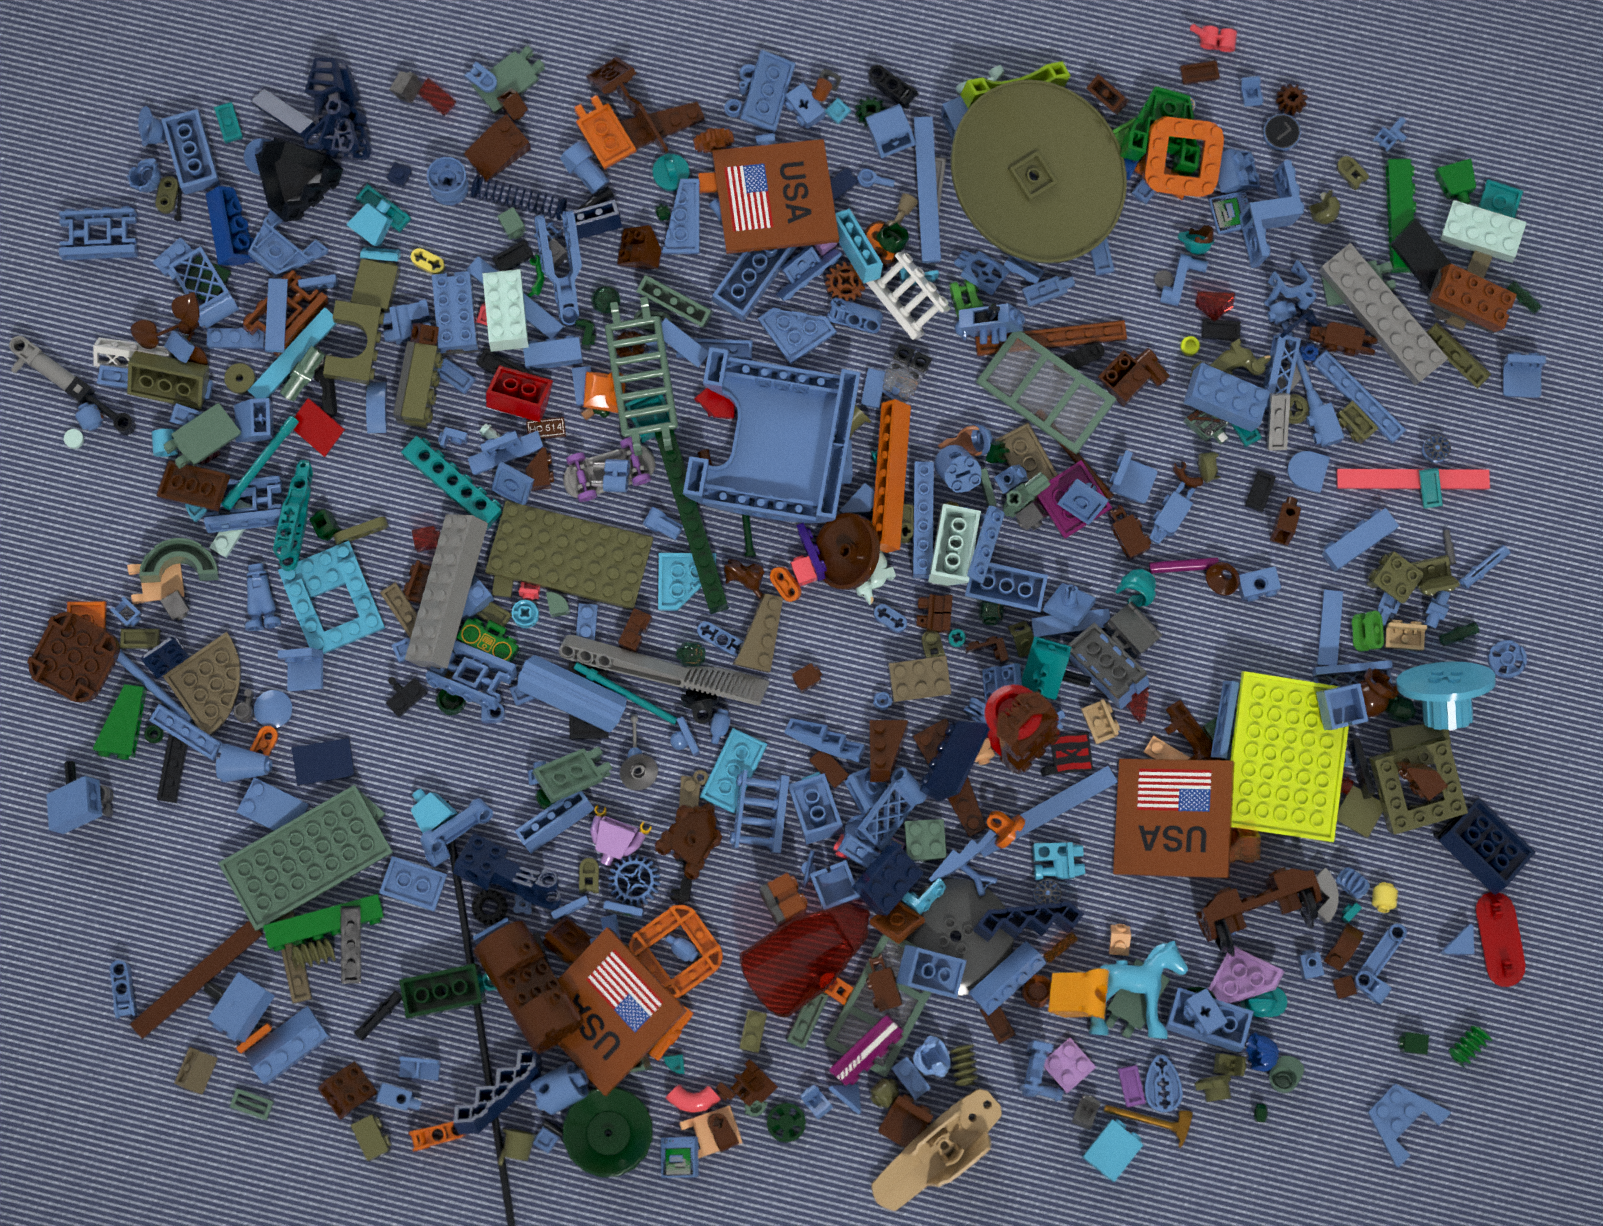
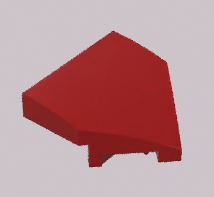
M707 387L694 398L706 410L709 417L734 418V404L728 398L713 392Z

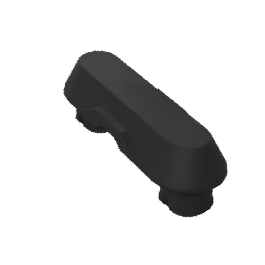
M1092 343L1059 358L1074 369H1077L1100 359L1104 355V347L1100 343ZM1053 364V368L1056 372L1061 374L1066 373L1058 366Z
M320 366L319 370H315L314 379L317 382L320 381V386L323 390V406L319 407L332 418L337 413L334 379L324 378V366Z
M681 857L679 859L675 858L677 862H683L684 871L687 862ZM684 875L681 880L680 889L673 888L671 890V893L674 895H670V899L678 901L679 904L689 901L692 879H688Z

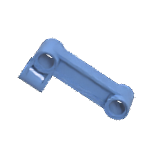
M482 799L473 800L466 810L434 831L428 830L422 834L420 842L424 849L425 857L433 868L451 857L446 848L447 844L477 824L487 823L491 820L493 811Z
M1394 924L1387 928L1385 934L1353 977L1355 987L1379 1005L1382 1004L1392 988L1376 977L1407 935V930L1402 924ZM1394 928L1400 930L1401 935L1399 938L1393 936L1392 930ZM1360 975H1364L1367 978L1366 985L1359 983Z

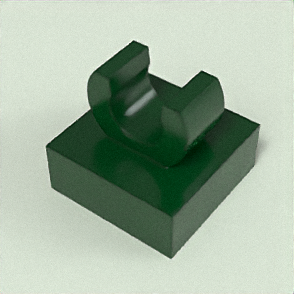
M1002 441L992 442L990 451L986 456V462H1007L1008 459L1003 457V453L1010 452L1005 447L1006 443Z

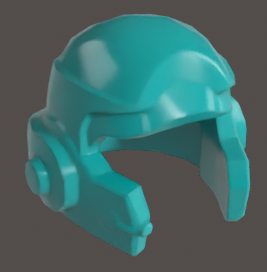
M1132 570L1122 577L1121 583H1119L1115 592L1118 594L1126 588L1139 591L1141 594L1137 596L1132 595L1127 600V604L1132 601L1136 607L1148 606L1156 597L1155 578L1147 570Z

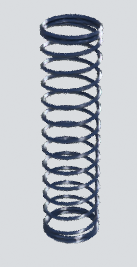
M480 175L475 176L471 187V198L475 199L479 195L481 201L486 196L487 202H490L493 198L494 204H497L500 200L501 206H504L507 202L508 208L514 204V208L517 210L521 205L523 212L528 207L529 213H532L535 209L536 215H539L541 211L542 215H544L547 193H545L542 207L537 214L540 191H538L535 205L530 212L533 189L530 192L528 203L523 210V198L526 187L523 190L522 199L516 208V196L519 186L516 187L515 197L509 206V194L512 184L509 185L506 200L502 204V192L505 182L502 183L499 198L495 202L494 197L498 180H496L492 196L488 201L487 193L491 179H488L485 194L481 199L480 191L484 177H480ZM552 195L549 209L544 217L549 213L551 219L556 215L557 220L562 221L561 214L566 210L567 199L562 198L561 200V197H559L556 211L553 217H551L554 195Z

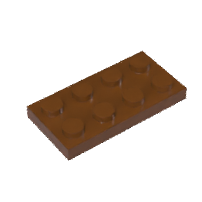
M169 460L156 496L218 512L230 475L187 464L179 469L174 461Z

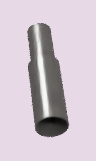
M1444 530L1445 552L1449 557L1450 565L1456 564L1450 530Z

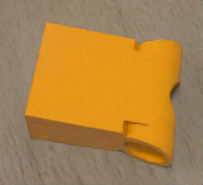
M1093 969L1086 973H1052L1048 1012L1064 1018L1094 1016L1105 1019L1109 970Z

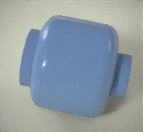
M86 402L78 407L79 411L75 414V417L83 430L91 432L103 425L104 416L96 404L89 405Z

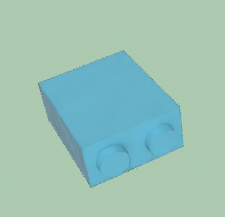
M1113 1119L1109 1121L1082 1156L1083 1159L1112 1182L1116 1181L1144 1145L1140 1142L1142 1138L1134 1132L1130 1134L1126 1131L1125 1128L1127 1126L1118 1119L1116 1121Z

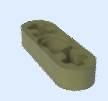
M379 517L339 531L333 537L336 545H339L346 541L351 542L388 528L389 525L386 517Z

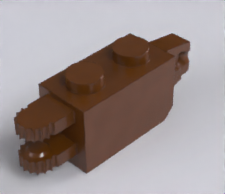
M1330 322L1326 327L1312 326L1309 333V339L1321 343V347L1325 348V350L1329 352L1341 351L1347 356H1355L1359 353L1374 355L1375 350L1363 347L1362 343L1377 344V338L1364 335L1365 329L1336 322Z

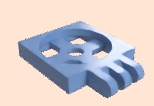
M963 250L954 261V264L963 270L960 275L961 277L990 295L995 293L1010 272L1008 268L980 251L973 255ZM976 261H981L987 266L985 268H981L975 263ZM993 269L1001 274L1000 279L992 274ZM982 272H987L988 276H984Z

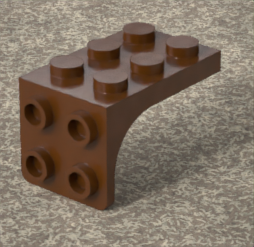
M905 1094L902 1097L898 1096L878 1130L880 1134L904 1148L924 1131L927 1124L933 1118V1115L930 1114L932 1110L923 1105L919 1107L914 1105V1100Z

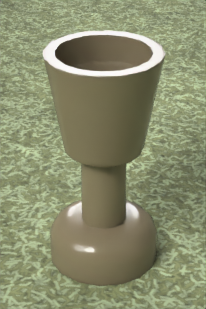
M902 193L897 207L898 214L894 220L886 222L885 228L896 222L902 227L901 222L904 216L910 214L918 204V200L909 194Z

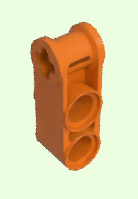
M453 1121L408 1132L412 1138L413 1152L461 1139L466 1134L456 1136L453 1133ZM437 1129L443 1131V1138L439 1141L433 1137Z

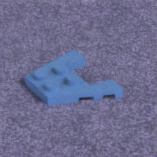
M270 209L248 251V255L274 277L278 278L328 253V249L316 239L303 251L298 249L275 229L283 220Z
M1394 1084L1367 1113L1393 1159L1394 1165L1399 1168L1408 1159L1410 1154L1396 1139L1422 1112L1437 1126L1451 1112Z

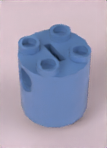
M949 445L941 449L937 454L934 462L935 470L938 476L954 492H967L980 484L981 467L978 461L965 448L959 445Z
M567 1062L535 1079L530 1084L537 1097V1107L540 1110L544 1109L550 1115H554L588 1096L587 1074L573 1062Z

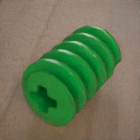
M1471 1025V1032L1466 1031L1464 1033L1466 1038L1460 1037V1043H1454L1455 1049L1450 1048L1448 1050L1454 1061L1463 1068H1465L1464 1062L1471 1064L1469 1056L1476 1058L1474 1051L1482 1052L1479 1047L1480 1045L1487 1047L1485 1039L1490 1042L1492 1041V1038L1478 1026Z

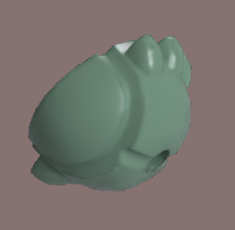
M756 1100L750 1107L745 1104V1114H749L750 1117H758L765 1111L768 1103L766 1101L760 1103Z

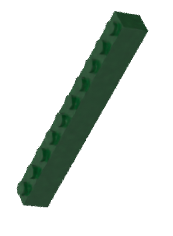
M670 430L673 448L670 451H665L662 431L655 432L710 614L729 609L697 503L683 495L687 471L674 430Z

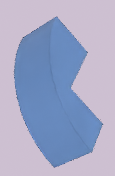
M372 382L370 385H367V433L387 432V382Z

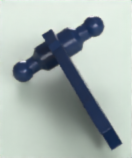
M1297 301L1295 307L1300 310L1302 317L1279 336L1281 338L1285 337L1306 320L1315 327H1321L1322 324L1316 320L1312 309L1303 310L1299 308Z

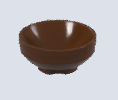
M1217 562L1210 566L1206 572L1208 586L1219 595H1231L1239 587V574L1228 563ZM1223 570L1229 571L1232 577H1225Z

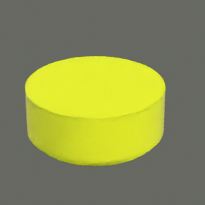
M1193 336L1185 337L1180 345L1182 353L1186 356L1195 355L1200 348L1198 339Z

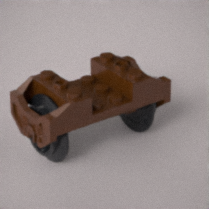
M1283 867L1275 870L1265 880L1268 890L1256 895V898L1252 895L1241 900L1237 888L1231 890L1230 887L1216 892L1214 894L1215 897L1200 912L1195 913L1201 932L1207 942L1215 940L1221 952L1227 951L1231 957H1234L1235 950L1231 933L1247 928L1242 913L1276 901L1282 915L1299 909L1306 925L1310 929L1314 928V919L1318 918L1316 903L1321 901L1322 897L1313 869L1309 871L1293 868L1286 870Z

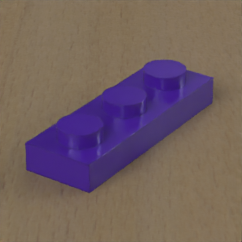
M804 522L796 525L801 542L816 573L817 580L825 579L824 572L827 569L824 561H820L817 556L820 555L817 544H812L811 539H813L810 528L806 529Z

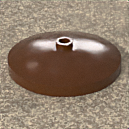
M841 513L836 515L835 520L826 522L820 530L815 544H817L820 555L817 556L820 561H824L827 569L824 572L825 579L823 581L833 588L852 590L863 585L874 573L880 555L879 537L872 523L858 514Z

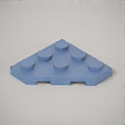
M772 308L758 318L759 323L790 365L837 334V331L826 316H814L802 312H790Z

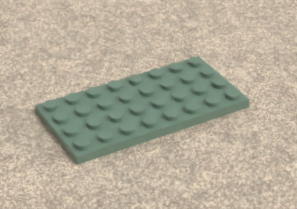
M353 785L220 861L218 864L255 931L263 928V925L274 922L394 852L356 785Z

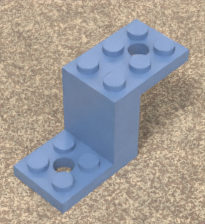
M1291 160L1283 161L1272 173L1278 199L1251 202L1239 214L1251 268L1259 267L1270 256V246L1265 238L1266 229L1291 226L1304 213V204L1299 196L1300 187L1295 179L1296 170L1292 166Z

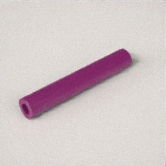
M1217 557L1149 562V572L1154 574L1208 570L1210 566L1219 562V559Z

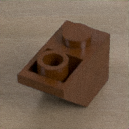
M546 447L541 448L525 469L526 475L534 479L531 491L552 488L551 483L554 482L553 471L549 470V464H552L551 453H547Z

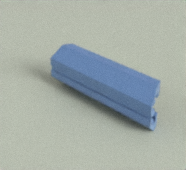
M536 655L525 661L518 675V690L609 733L619 723L626 708V697Z

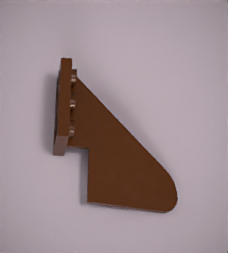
M615 57L586 76L590 84L605 94L616 90L661 151L665 154L669 152L642 103L630 96L623 84L632 80V76L637 74L632 66Z

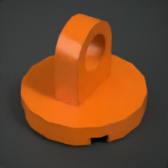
M1001 811L991 812L987 818V825L998 835L994 844L999 848L1007 847L1015 839L1016 831L1020 832L1023 829L1025 819L1019 814L1010 819ZM993 818L1001 820L1002 823H995Z

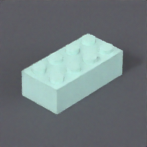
M1453 200L1440 241L1513 263L1527 222Z
M520 269L482 273L491 352L529 348Z

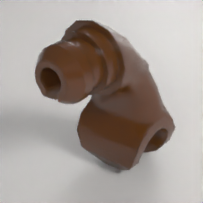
M1181 462L1182 469L1177 468L1176 463H1174L1173 471L1180 482H1184L1189 488H1197V486L1203 485L1201 477L1192 478L1185 474V462Z

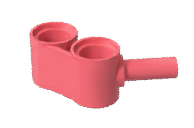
M1195 24L1191 25L1190 31L1199 35L1201 39V48L1215 49L1223 52L1235 51L1236 30L1226 28L1218 33L1219 29L1214 26L1200 28Z

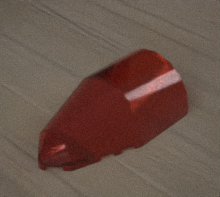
M844 904L785 921L739 955V963L743 975L759 1001L776 1016L783 1018L791 1016L835 984L840 973L845 970L850 959L855 956L868 937L870 912L867 909L854 907L851 904Z

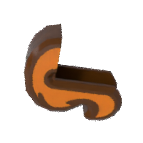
M875 221L865 229L864 233L878 257H880L883 267H893L897 262L896 253H890L883 249L876 238L877 232L885 228L886 222Z

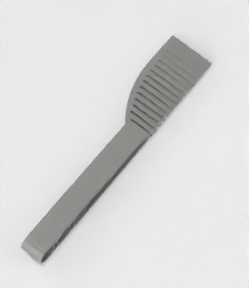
M567 635L559 647L560 656L567 660L681 688L686 686L685 689L691 687V690L695 688L698 692L699 690L702 693L706 691V694L721 695L723 698H732V700L736 699L737 701L760 706L770 683L764 679L724 668L704 666L685 668L575 635Z

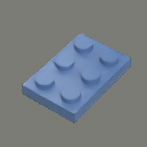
M392 856L379 893L435 912L448 875Z

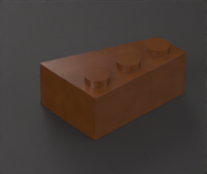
M870 720V782H890L897 758L908 732V720Z

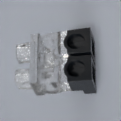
M899 343L885 372L882 388L888 392H892L894 387L901 389L898 395L907 400L911 395L914 396L924 375L929 370L933 358L918 351L913 358L915 350ZM900 351L907 352L909 356L901 353ZM917 359H922V360H924V361L926 362V364H924V363L918 361Z

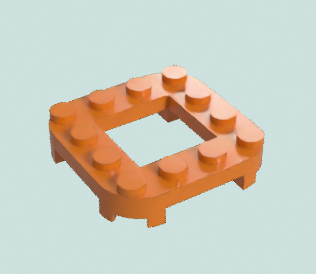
M1162 116L1149 127L1144 171L1142 170V178H1144L1146 185L1160 193L1203 197L1213 193L1218 183L1224 144L1222 129L1209 121ZM1169 136L1204 140L1198 177L1164 173Z
M685 905L671 906L642 929L636 931L629 942V949L676 999L682 997L714 974L720 968L723 961L720 945L691 907ZM681 925L703 957L670 979L649 948Z

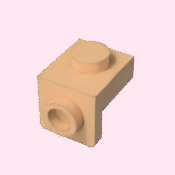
M1124 924L1111 925L1109 954L1129 956L1130 926Z

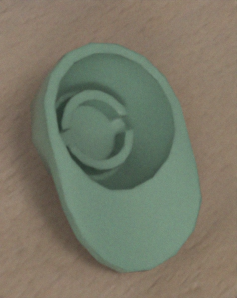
M1291 1056L1279 1057L1269 1074L1271 1087L1283 1094L1291 1092L1296 1088L1303 1076L1304 1065L1301 1061Z

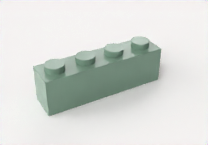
M648 275L644 276L636 291L703 328H706L714 313L708 307Z

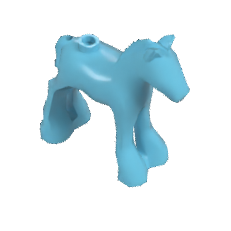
M1175 940L1166 944L1162 943L1153 948L1142 966L1128 965V961L1116 960V964H1104L1099 968L1109 970L1106 1003L1120 989L1145 995L1146 1023L1149 1038L1168 1039L1167 1030L1158 1018L1157 1009L1163 969L1168 968L1179 975H1185L1188 971V967L1181 957L1178 947L1175 945ZM1094 1016L1090 1017L1089 1034L1109 1035L1108 1026L1104 1019Z

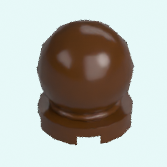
M1369 668L1364 674L1365 680L1359 682L1368 718L1379 716L1383 713L1389 704V698L1394 699L1399 694L1397 684L1393 686L1389 682L1390 677L1378 669L1372 671Z

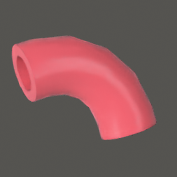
M679 1084L666 1096V1099L679 1110L691 1113L706 1111L721 1100L708 1085L700 1092L691 1093Z

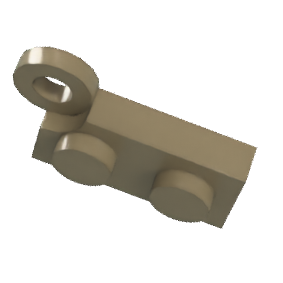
M698 770L694 773L693 777L681 776L679 807L681 805H688L692 808L699 806L700 786L705 785L708 781V775L705 771ZM702 774L704 780L698 781L697 776Z

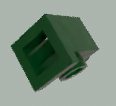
M326 509L318 510L309 519L318 538L329 541L335 533L342 531L332 512Z

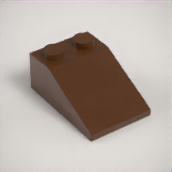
M506 114L492 124L465 151L464 155L487 183L489 178H494L530 151L531 147L529 141Z

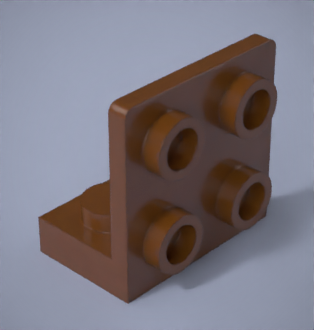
M352 1062L338 1071L317 1088L340 1120L377 1093L356 1062Z

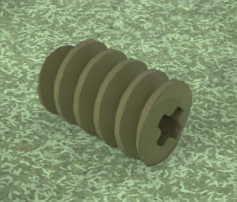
M327 938L323 939L322 943L319 940L315 941V946L312 942H309L307 947L304 944H301L299 949L297 946L292 947L291 956L296 971L299 964L302 969H305V963L313 967V961H316L317 965H320L321 959L328 963V957H331L333 962L335 961L333 947Z
M974 1044L956 1046L950 1051L951 1054L956 1055L951 1058V1061L957 1062L956 1065L952 1066V1069L958 1070L957 1073L953 1074V1077L959 1078L958 1081L954 1082V1085L968 1086L979 1084L973 1082L978 1078L977 1075L972 1074L977 1071V1068L971 1066L976 1063V1060L970 1058L976 1053L969 1050L975 1046Z

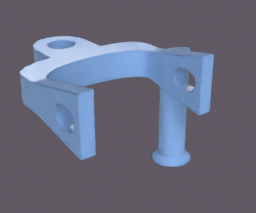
M1299 260L1295 261L1291 271L1304 280V283L1300 286L1289 288L1284 284L1277 272H1273L1268 283L1274 288L1269 298L1264 301L1267 307L1275 304L1274 302L1280 292L1287 298L1297 296L1299 299L1298 307L1303 310H1307L1314 302L1316 293L1311 288L1314 279Z

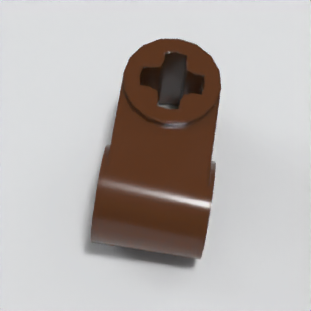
M715 1113L708 1118V1127L721 1153L739 1144L735 1132L723 1114ZM715 1117L722 1120L720 1127L713 1125Z

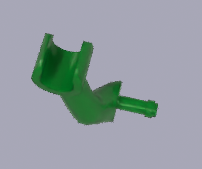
M537 254L535 255L537 260L534 258L529 260L530 264L536 267L537 280L532 286V292L527 294L529 298L534 294L540 295L545 281L544 273L541 270L540 256Z

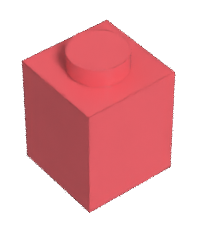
M804 555L793 559L791 568L800 587L817 581V576L809 556L804 557Z

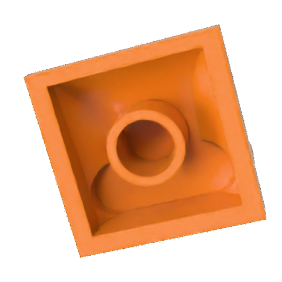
M586 372L583 407L618 413L612 372L609 374ZM621 383L622 392L625 393V383Z

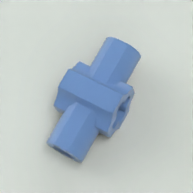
M1444 590L1438 591L1435 599H1430L1425 611L1428 616L1424 625L1436 629L1439 620H1444L1450 606L1447 604L1450 597L1449 592Z

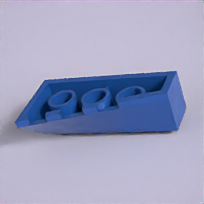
M217 186L206 193V200L218 265L236 266L256 262L248 255L254 238H251L247 229L249 225L247 220L242 217V207L234 187Z

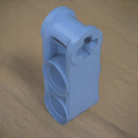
M840 298L831 300V310L827 313L829 321L871 334L877 333L880 330L883 315L879 310L854 304Z
M114 961L110 966L115 1017L120 1019L121 1016L126 1015L137 1016L131 967L124 961ZM122 964L125 970L121 975H118L116 968ZM122 984L127 986V991L124 994L119 993V987Z

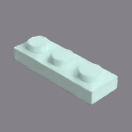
M239 500L235 509L250 508L252 506ZM245 529L219 532L209 548L227 558Z

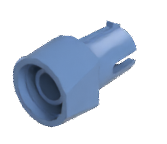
M578 141L560 156V159L569 174L575 172L592 195H594L610 181L592 160L594 153L591 147Z

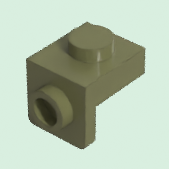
M1222 1053L1215 1054L1214 1073L1244 1076L1246 1057Z

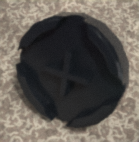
M695 688L694 690L688 689L686 694L681 695L682 705L685 708L691 709L694 720L700 724L707 723L711 719V707L719 702V696H716V694H706V691L702 693L701 690L698 692ZM700 710L707 711L704 717H698L697 713Z

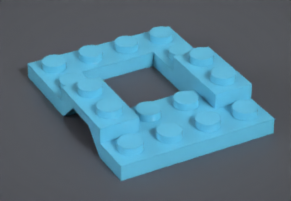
M350 541L298 561L297 567L292 571H285L282 568L278 570L309 648L322 650L323 654L385 629ZM346 584L359 617L324 632L311 598Z

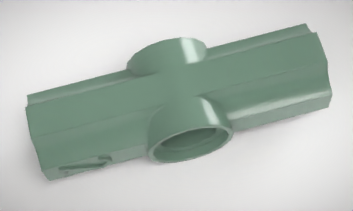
M311 345L301 361H298L292 369L290 377L280 393L288 400L294 402L303 387L311 381L315 374V369L324 358L325 353Z

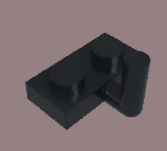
M390 677L388 682L397 693L386 704L400 718L428 692L416 678H413L407 685L402 687L394 677Z

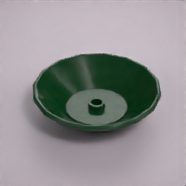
M615 1087L607 1096H604L598 1088L589 1091L586 1098L571 1105L563 1123V1143L570 1159L584 1172L598 1177H618L635 1169L647 1156L653 1139L652 1119L645 1104L632 1092ZM606 1130L612 1131L610 1137L605 1136Z

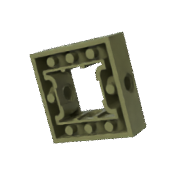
M1441 736L1369 757L1387 830L1393 835L1468 813L1448 738ZM1401 761L1430 765L1432 769L1439 773L1448 786L1439 793L1443 797L1435 800L1431 799L1430 801L1427 800L1428 802L1418 805L1411 804L1407 808L1397 771L1399 767L1396 763Z

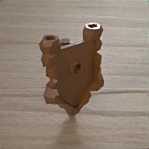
M712 803L693 808L688 805H681L677 809L676 823L669 827V831L665 830L661 834V839L655 843V851L658 854L667 855L673 850L674 858L679 859L681 857L687 862L684 875L688 879L695 880L700 876V871L703 870L705 865L704 860L708 858L710 851L719 846L722 841L720 831L715 829V806Z

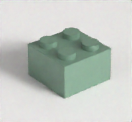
M944 819L904 822L906 853L914 862L946 859Z

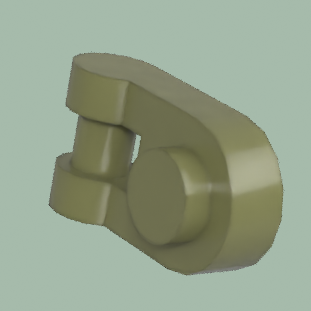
M1344 156L1337 163L1338 173L1348 182L1353 190H1357L1362 182H1366L1370 178L1368 173L1352 157ZM1356 172L1358 176L1354 178L1351 174Z
M926 631L921 638L925 658L945 656L939 633L936 631ZM937 649L938 654L931 655L930 650Z
M586 858L580 863L579 893H585V891L599 893V865L593 858ZM585 878H593V884H585Z

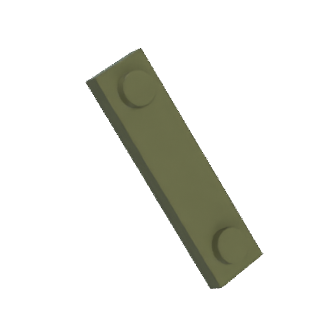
M1437 322L1426 332L1448 357L1447 360L1477 389L1492 375Z

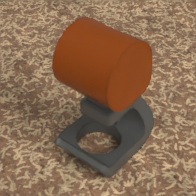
M829 69L822 70L812 96L818 101H826L831 90L837 91L841 82V76ZM829 76L836 79V85L831 84L832 82L828 80Z

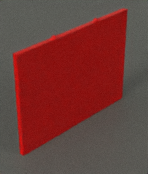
M309 398L294 417L299 422L294 431L324 457H326L345 430Z

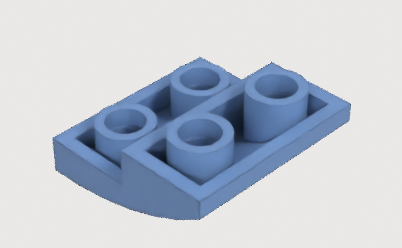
M1014 663L982 670L985 704L989 697L1003 686H1022L1020 664Z

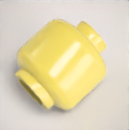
M1382 882L1373 888L1372 905L1378 908L1379 912L1388 913L1389 910L1396 908L1398 890L1393 884Z

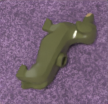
M1239 338L1231 343V350L1223 352L1209 366L1233 375V370L1244 367L1252 375L1258 376L1264 373L1265 365L1272 358L1265 355L1256 359L1250 349L1240 346L1241 340ZM1199 361L1198 363L1192 365L1191 371L1193 372V370L1198 365H1200L1202 361Z

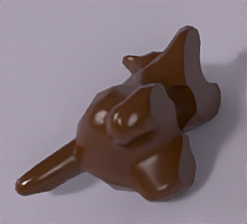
M729 559L728 564L724 566L725 583L728 584L732 580H737L746 588L752 590L761 600L763 594L759 587L765 574L762 566L753 563L745 567L741 562Z

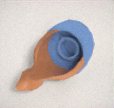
M972 424L962 429L957 437L946 439L938 444V447L943 449L949 445H959L965 448L972 456H983L990 451L993 436L991 431L983 425Z

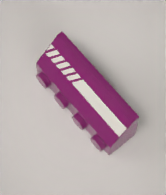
M887 1013L834 1063L829 1071L844 1085L847 1086L849 1083L853 1085L859 1080L860 1076L858 1074L863 1069L867 1072L875 1064L873 1060L877 1056L881 1058L889 1051L888 1045L892 1042L896 1044L903 1037L901 1033L904 1030Z

